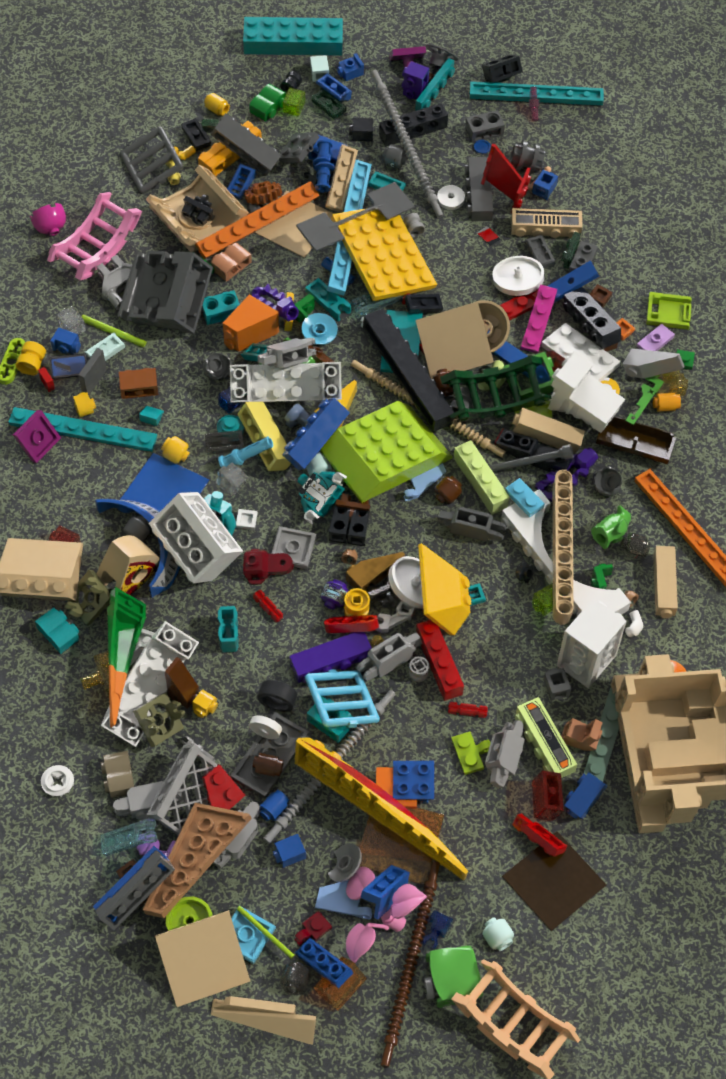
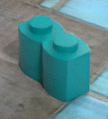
M220 606L218 610L220 649L222 652H237L239 647L237 610L235 606Z
M53 607L38 618L35 624L37 629L61 654L79 641V630L73 623L69 624L66 621L67 617L61 610L57 611Z

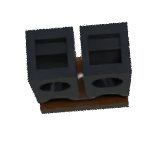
M343 493L339 500L336 499L329 529V541L346 544L348 527L350 525L348 544L365 546L370 515L369 500L363 503L359 499L358 503L351 502V496Z

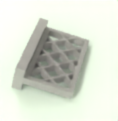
M195 744L183 745L146 814L150 819L159 821L178 836L182 830L180 822L186 821L191 811L190 804H210L208 803L207 795L205 798H201L199 787L204 786V783L198 784L196 772L203 771L205 776L209 772L208 769L214 768L217 764L200 752V748ZM196 757L201 759L203 768L195 770L194 761ZM191 774L193 786L186 787L185 778ZM194 788L196 800L189 802L187 790ZM178 792H182L184 803L177 805L175 796ZM185 806L187 818L180 819L178 808ZM173 809L175 819L173 822H169L164 818L168 810Z

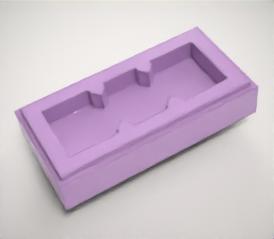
M660 324L638 342L637 347L642 350L658 351L672 340L675 334L663 324Z

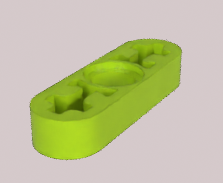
M21 338L12 339L0 364L1 384L7 385L14 381L18 370L15 364L10 365L7 361L18 359L25 343ZM18 344H20L21 347H18V349H17V351H16L17 354H16V353H15V347H17ZM7 369H9V370H8L9 376H6L5 378H3V376H5L6 373H7Z

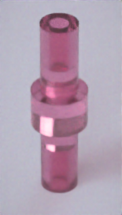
M533 86L530 87L531 100H529V108H531L532 121H538V108L540 106L539 99H537V87Z

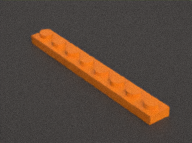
M310 181L200 240L195 246L201 256L207 259L227 246L244 239L310 203L320 195Z
M651 469L635 477L634 482L726 587V555Z

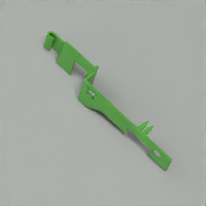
M659 375L645 378L654 383L655 386L653 388L646 384L641 386L643 395L636 404L640 408L635 415L630 413L625 421L632 425L635 424L654 394H657L664 381L658 379Z

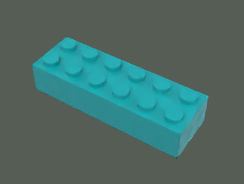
M244 17V54L342 56L343 18Z

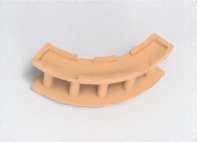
M483 959L480 963L487 970V973L469 995L463 996L456 992L452 997V1001L467 1018L472 1016L479 1023L476 1027L516 1061L520 1057L529 1064L527 1068L545 1079H551L554 1076V1072L549 1067V1062L567 1038L577 1043L580 1041L575 1032L576 1028L569 1022L564 1023L540 1008L531 996L524 995L502 972L503 968L494 961L491 963ZM492 979H494L502 989L484 1012L480 1011L476 1006V1000ZM510 995L521 1006L504 1028L499 1029L491 1022V1016L505 998ZM529 1010L541 1021L526 1041L519 1045L510 1038V1033ZM548 1026L559 1032L560 1034L543 1056L537 1057L530 1052L532 1046Z

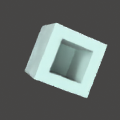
M327 55L310 57L313 82H316L325 74H329Z

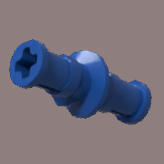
M321 139L317 142L319 151L317 158L313 160V167L317 171L315 190L325 193L330 191V171H333L335 166L330 163L332 142L327 139Z

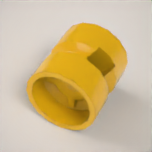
M25 342L15 367L21 373L37 375L41 362L46 355V349L37 342Z
M358 588L348 591L344 598L345 616L369 615L370 598L368 593Z

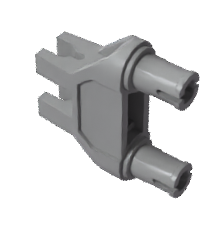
M115 255L111 258L114 270L109 271L103 263L96 267L99 271L98 275L103 280L102 298L110 301L115 309L119 310L122 299L118 294L126 288L132 264L124 263L118 255Z

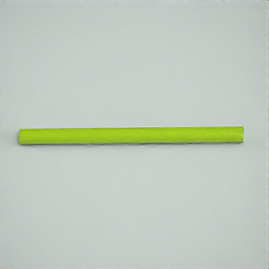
M241 906L237 908L246 919L290 959L295 956Z

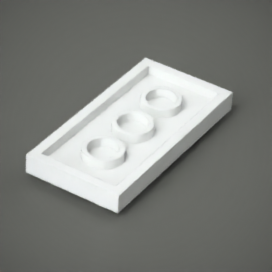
M564 323L541 344V347L562 362L567 356L571 357L574 352L578 353L593 363L589 375L599 382L620 366L618 359L567 323Z

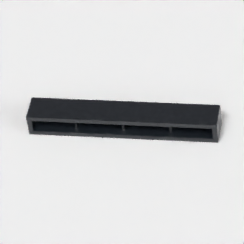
M383 308L364 315L363 328L432 431L435 432L452 425L454 419H451L450 415L455 413L454 408L451 405L449 406L445 395L438 390L435 380L430 378L426 367L421 365L417 354L412 352L408 341L402 337L400 329L393 324L391 316Z

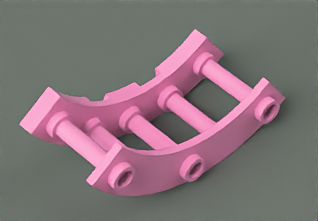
M110 192L100 193L96 198L93 209L82 225L64 241L53 244L49 250L47 261L63 260L76 268L75 278L79 280L93 276L94 271L97 270L96 266L101 263L106 266L111 258L122 249L127 242L124 240L129 231L133 232L142 211L137 208L125 211L109 201L112 195ZM105 208L123 217L118 229L100 219ZM95 225L113 234L108 243L104 244L89 235ZM84 239L101 250L94 256H91L76 246ZM72 252L84 260L78 262L67 254Z

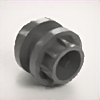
M527 141L516 142L512 148L509 161L515 167V170L520 171L522 167L531 168L530 174L539 172L545 157L544 149L540 148V145L536 143L531 148L527 147Z

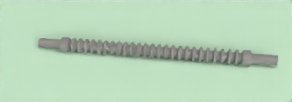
M373 70L371 75L376 83V90L379 96L382 97L381 101H383L389 118H391L390 121L393 122L392 125L395 126L394 129L397 130L396 133L399 134L398 138H400L404 151L408 155L407 158L410 159L409 162L412 163L411 166L414 168L413 171L416 172L415 175L418 176L417 179L420 180L419 184H422L421 188H424L423 192L427 197V201L432 205L437 218L443 217L444 215L437 202L438 197L434 194L433 187L430 186L431 182H428L429 178L424 173L425 170L422 169L423 165H420L421 161H418L419 157L415 152L416 149L413 148L414 145L411 144L412 141L407 136L408 132H406L400 115L396 111L397 108L394 107L395 104L392 103L393 100L391 95H389L387 86L382 82L378 71Z
M389 690L379 703L374 704L379 716L384 713V708L396 695L393 690ZM359 724L358 727H355V731H351V735L347 736L348 739H344V744H340L341 748H337L336 753L341 758L346 757V753H350V748H354L353 744L356 745L357 740H361L360 736H364V732H367L368 728H371L372 725ZM313 777L311 778L312 782H308V786H304V791H300L301 795H296L297 799H293V804L290 803L289 808H285L286 812H282V817L279 816L275 820L276 824L263 838L266 843L270 844L281 829H285L288 826V821H292L291 817H295V813H299V808H303L302 804H306V800H310V795H314L313 791H317V787H321V781Z

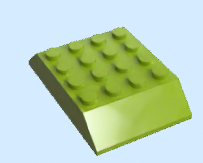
M396 401L338 428L320 449V452L336 472L347 476L343 480L361 503L453 458L412 407L400 401Z

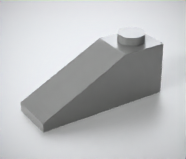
M633 348L623 362L626 374L632 378H648L681 370L685 367L679 353Z

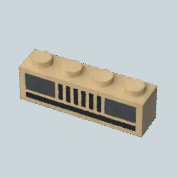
M512 208L511 235L519 237L524 235H533L534 237L542 235L553 238L561 236L571 239L581 237L582 211Z

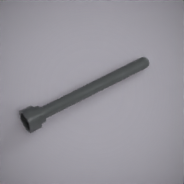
M568 444L563 445L558 451L488 466L492 472L556 458L570 460L574 456L572 446Z

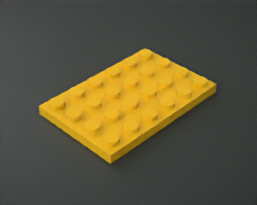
M365 209L332 214L331 220L338 222ZM373 210L338 226L339 231L345 237L342 242L373 301L436 288L437 283L400 214L386 220L380 211Z

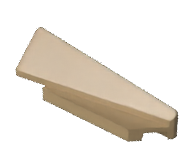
M232 996L225 997V1000L213 999L211 1015L313 1045L316 1016L295 1014L296 1005Z

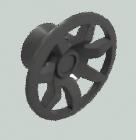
M434 44L425 45L426 49L433 53L428 64L434 68L440 69L448 58L454 61L459 60L454 53Z

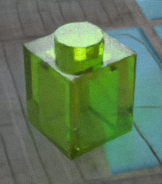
M289 88L283 100V112L299 116L306 102L305 91Z
M553 583L533 595L532 606L536 612H541L543 616L553 611Z

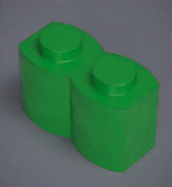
M267 84L260 94L255 96L250 102V113L264 121H267L269 118L272 119L276 111L286 104V93L271 84Z

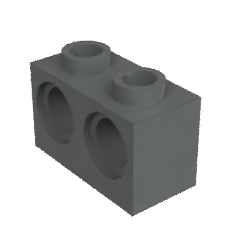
M498 110L466 118L465 129L472 143L504 135L505 124Z

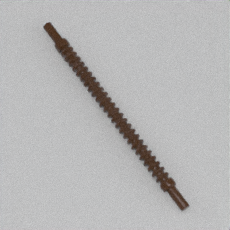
M436 861L432 862L428 880L424 883L425 890L422 893L427 898L420 903L421 907L418 908L420 913H417L418 918L415 919L417 924L414 925L415 930L412 931L414 935L411 936L412 941L409 942L411 947L408 948L409 953L406 954L408 959H405V962L407 964L403 965L405 970L402 971V974L404 976L400 977L402 982H399L401 987L397 989L399 994H396V997L398 999L394 1000L396 1006H393V1009L395 1011L391 1012L393 1017L390 1018L391 1023L388 1024L390 1029L387 1030L388 1035L384 1039L386 1045L380 1064L382 1067L389 1068L393 1049L398 1043L397 1036L400 1035L398 1030H401L399 1025L403 1023L401 1018H404V1015L402 1013L406 1011L404 1006H407V1003L405 1001L409 999L407 995L410 994L408 989L412 988L410 983L413 982V979L411 977L415 976L413 971H416L414 965L418 964L416 960L419 959V956L417 954L421 952L419 950L422 947L420 942H423L422 937L425 936L423 931L426 930L425 925L428 924L426 920L429 919L427 914L431 913L429 908L432 905L430 903L433 902L432 897L435 896L434 892L437 889L436 879L440 863Z

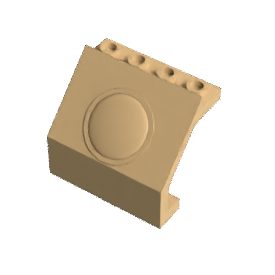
M198 165L195 169L199 175L188 187L164 199L151 194L146 198V201L150 204V209L155 212L160 220L165 223L190 252L198 250L195 244L200 240L238 221L249 213L213 173L201 165ZM206 194L209 196L208 202L212 203L210 208L213 209L215 218L213 221L209 219L205 225H197L191 218L183 215L182 209L185 205L183 199L185 196H188L195 200L196 196L202 197V195Z

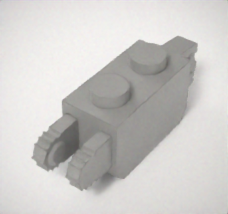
M295 338L267 346L266 353L258 355V363L262 365L268 364L270 367L286 368L307 362L310 356L316 354L315 349H308L309 345L315 344V339L306 338L301 340Z
M417 632L408 637H403L400 633H397L372 648L368 652V658L358 663L356 669L360 672L367 670L363 676L367 681L376 676L381 678L413 658V652L422 644L421 637Z
M521 721L507 722L502 732L493 734L485 764L487 769L492 771L490 783L497 788L504 787L508 776L515 775L525 741L521 737L524 729Z
M164 781L130 788L127 792L128 797L121 798L120 800L117 799L113 803L112 807L116 816L132 815V818L139 820L147 818L146 814ZM178 792L175 798L176 803L180 804L184 800L182 792Z
M250 802L244 811L238 810V812L250 814L252 819L212 863L213 865L221 869L230 859H240L258 833L257 819L260 815V806L257 802Z

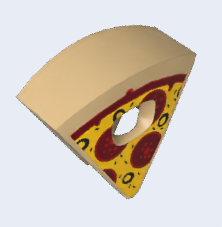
M123 536L112 541L98 569L97 576L105 586L112 580H115V587L132 595L157 572L160 558L137 537Z

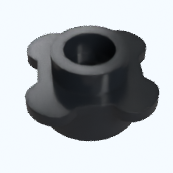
M525 562L518 565L515 572L516 578L519 581L524 580L525 583H529L533 576V565H527Z

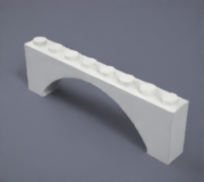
M539 489L534 493L545 503L543 509L529 517L514 503L502 510L501 522L506 524L507 528L512 532L515 542L521 543L526 556L532 557L537 570L543 571L548 584L553 585V562L545 550L541 532L544 515L550 509V501ZM573 580L574 608L572 614L578 616L593 598L604 602L615 613L622 615L629 610L631 602L620 588L616 590L599 589Z

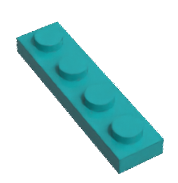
M448 58L417 98L415 111L429 107L431 100L438 96L439 89L445 87L448 77L454 75L453 59Z

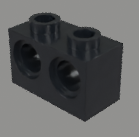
M512 54L482 64L486 81L492 83L523 73L520 57Z

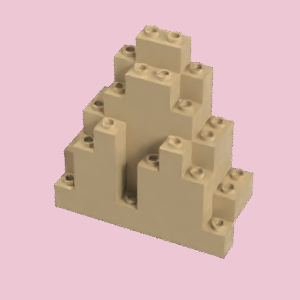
M669 654L645 656L638 674L614 675L611 688L613 694L615 693V707L618 712L619 731L638 833L663 832L667 824L692 822L698 809L708 808L711 801L726 800V679L722 676L721 669L674 672V663L670 662Z

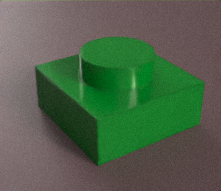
M677 349L676 353L680 354L685 366L683 369L692 370L695 352Z

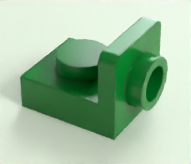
M308 294L295 304L299 310L296 318L298 322L303 323L308 314L314 310V297L311 294Z

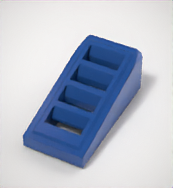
M240 164L227 190L235 198L241 200L245 190L248 189L257 175L256 170ZM235 184L241 185V186H243V187H242V188L237 187V186H235ZM235 189L240 191V193L237 194L235 192H232L231 190Z

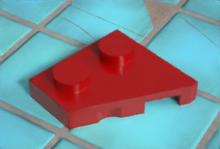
M217 764L202 778L204 787L207 790V799L210 806L230 810L245 796L220 764Z

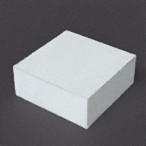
M239 509L236 528L255 530L258 512Z

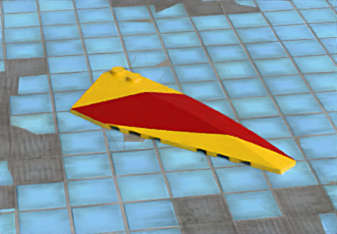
M310 737L298 738L296 740L295 764L424 854L439 862L440 865L463 881L465 880L468 870L420 820L396 799L344 762L339 754L334 751H328L320 741H314Z

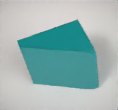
M146 406L139 414L140 421L158 426L164 411Z

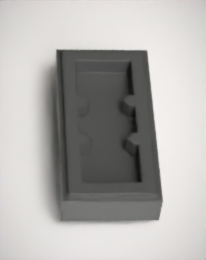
M542 235L526 239L525 243L533 259L537 260L543 268L555 265V259Z

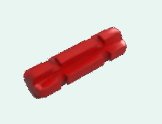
M258 590L253 594V599L260 603L259 605L268 615L272 616L271 618L274 622H279L283 618V613L276 609L275 604L267 596L265 597L262 590Z
M450 702L448 707V713L450 714L459 713V715L474 717L478 715V717L486 718L488 711L487 706L479 705V707H476L474 704L466 703L458 705L457 702Z

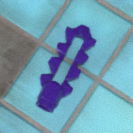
M269 284L252 290L253 297L278 311V315L289 322L297 318L299 310L295 306L292 297L286 298L283 292L278 293L276 288L271 290ZM267 294L269 298L272 297L275 301L278 302L276 305H274L272 302L267 301L261 295Z
M585 448L579 454L573 455L574 458L567 469L568 471L574 465L577 469L572 475L573 487L578 484V475L586 478L589 468L598 459L597 453L592 448ZM557 472L546 474L547 480H541L535 484V487L538 490L540 489L551 502L552 492L549 493L545 489L554 482Z

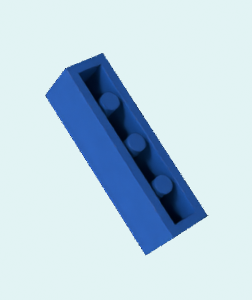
M335 398L324 399L318 406L320 409L316 413L311 414L307 419V425L297 431V437L294 441H290L285 446V452L282 456L296 469L301 470L307 467L350 412Z

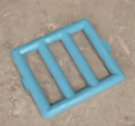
M332 669L325 673H311L305 676L321 721L325 727L348 725L349 728H355L359 724L379 722V715L360 671L337 672L336 669ZM354 678L357 685L317 688L315 681ZM361 693L363 700L323 703L321 696ZM367 708L369 716L329 719L327 711Z

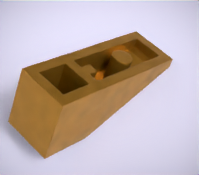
M399 552L360 561L358 564L348 568L346 581L354 589L358 588L367 592L387 577L390 567L399 558L405 557V554Z

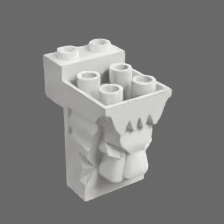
M574 352L571 357L567 356L562 363L563 367L561 369L557 368L552 375L554 380L551 386L554 387V392L551 395L552 399L549 400L550 404L547 409L572 414L574 418L582 419L587 425H591L593 429L601 433L621 408L625 399L589 375L593 363Z

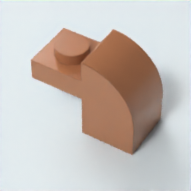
M572 718L565 724L561 737L566 745L584 751L596 750L602 735V730L600 729L603 722L595 719L587 725Z

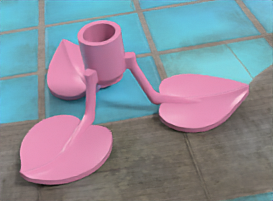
M360 867L350 877L346 887V894L350 899L358 900L361 898L362 890L375 879L373 871L367 867ZM404 884L399 887L392 897L393 904L390 906L391 909L381 917L383 924L367 923L364 926L358 923L350 930L346 939V951L351 961L356 963L373 945L376 934L372 927L383 928L386 931L389 928L395 932L401 931L406 924L404 916L413 911L427 896L411 884Z

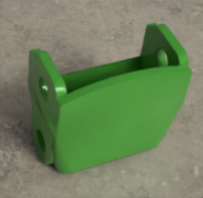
M471 946L443 948L426 954L425 959L426 962H430L432 980L440 997L436 1000L438 1008L455 1005L452 997L456 992L463 996L469 995L481 980L475 953Z

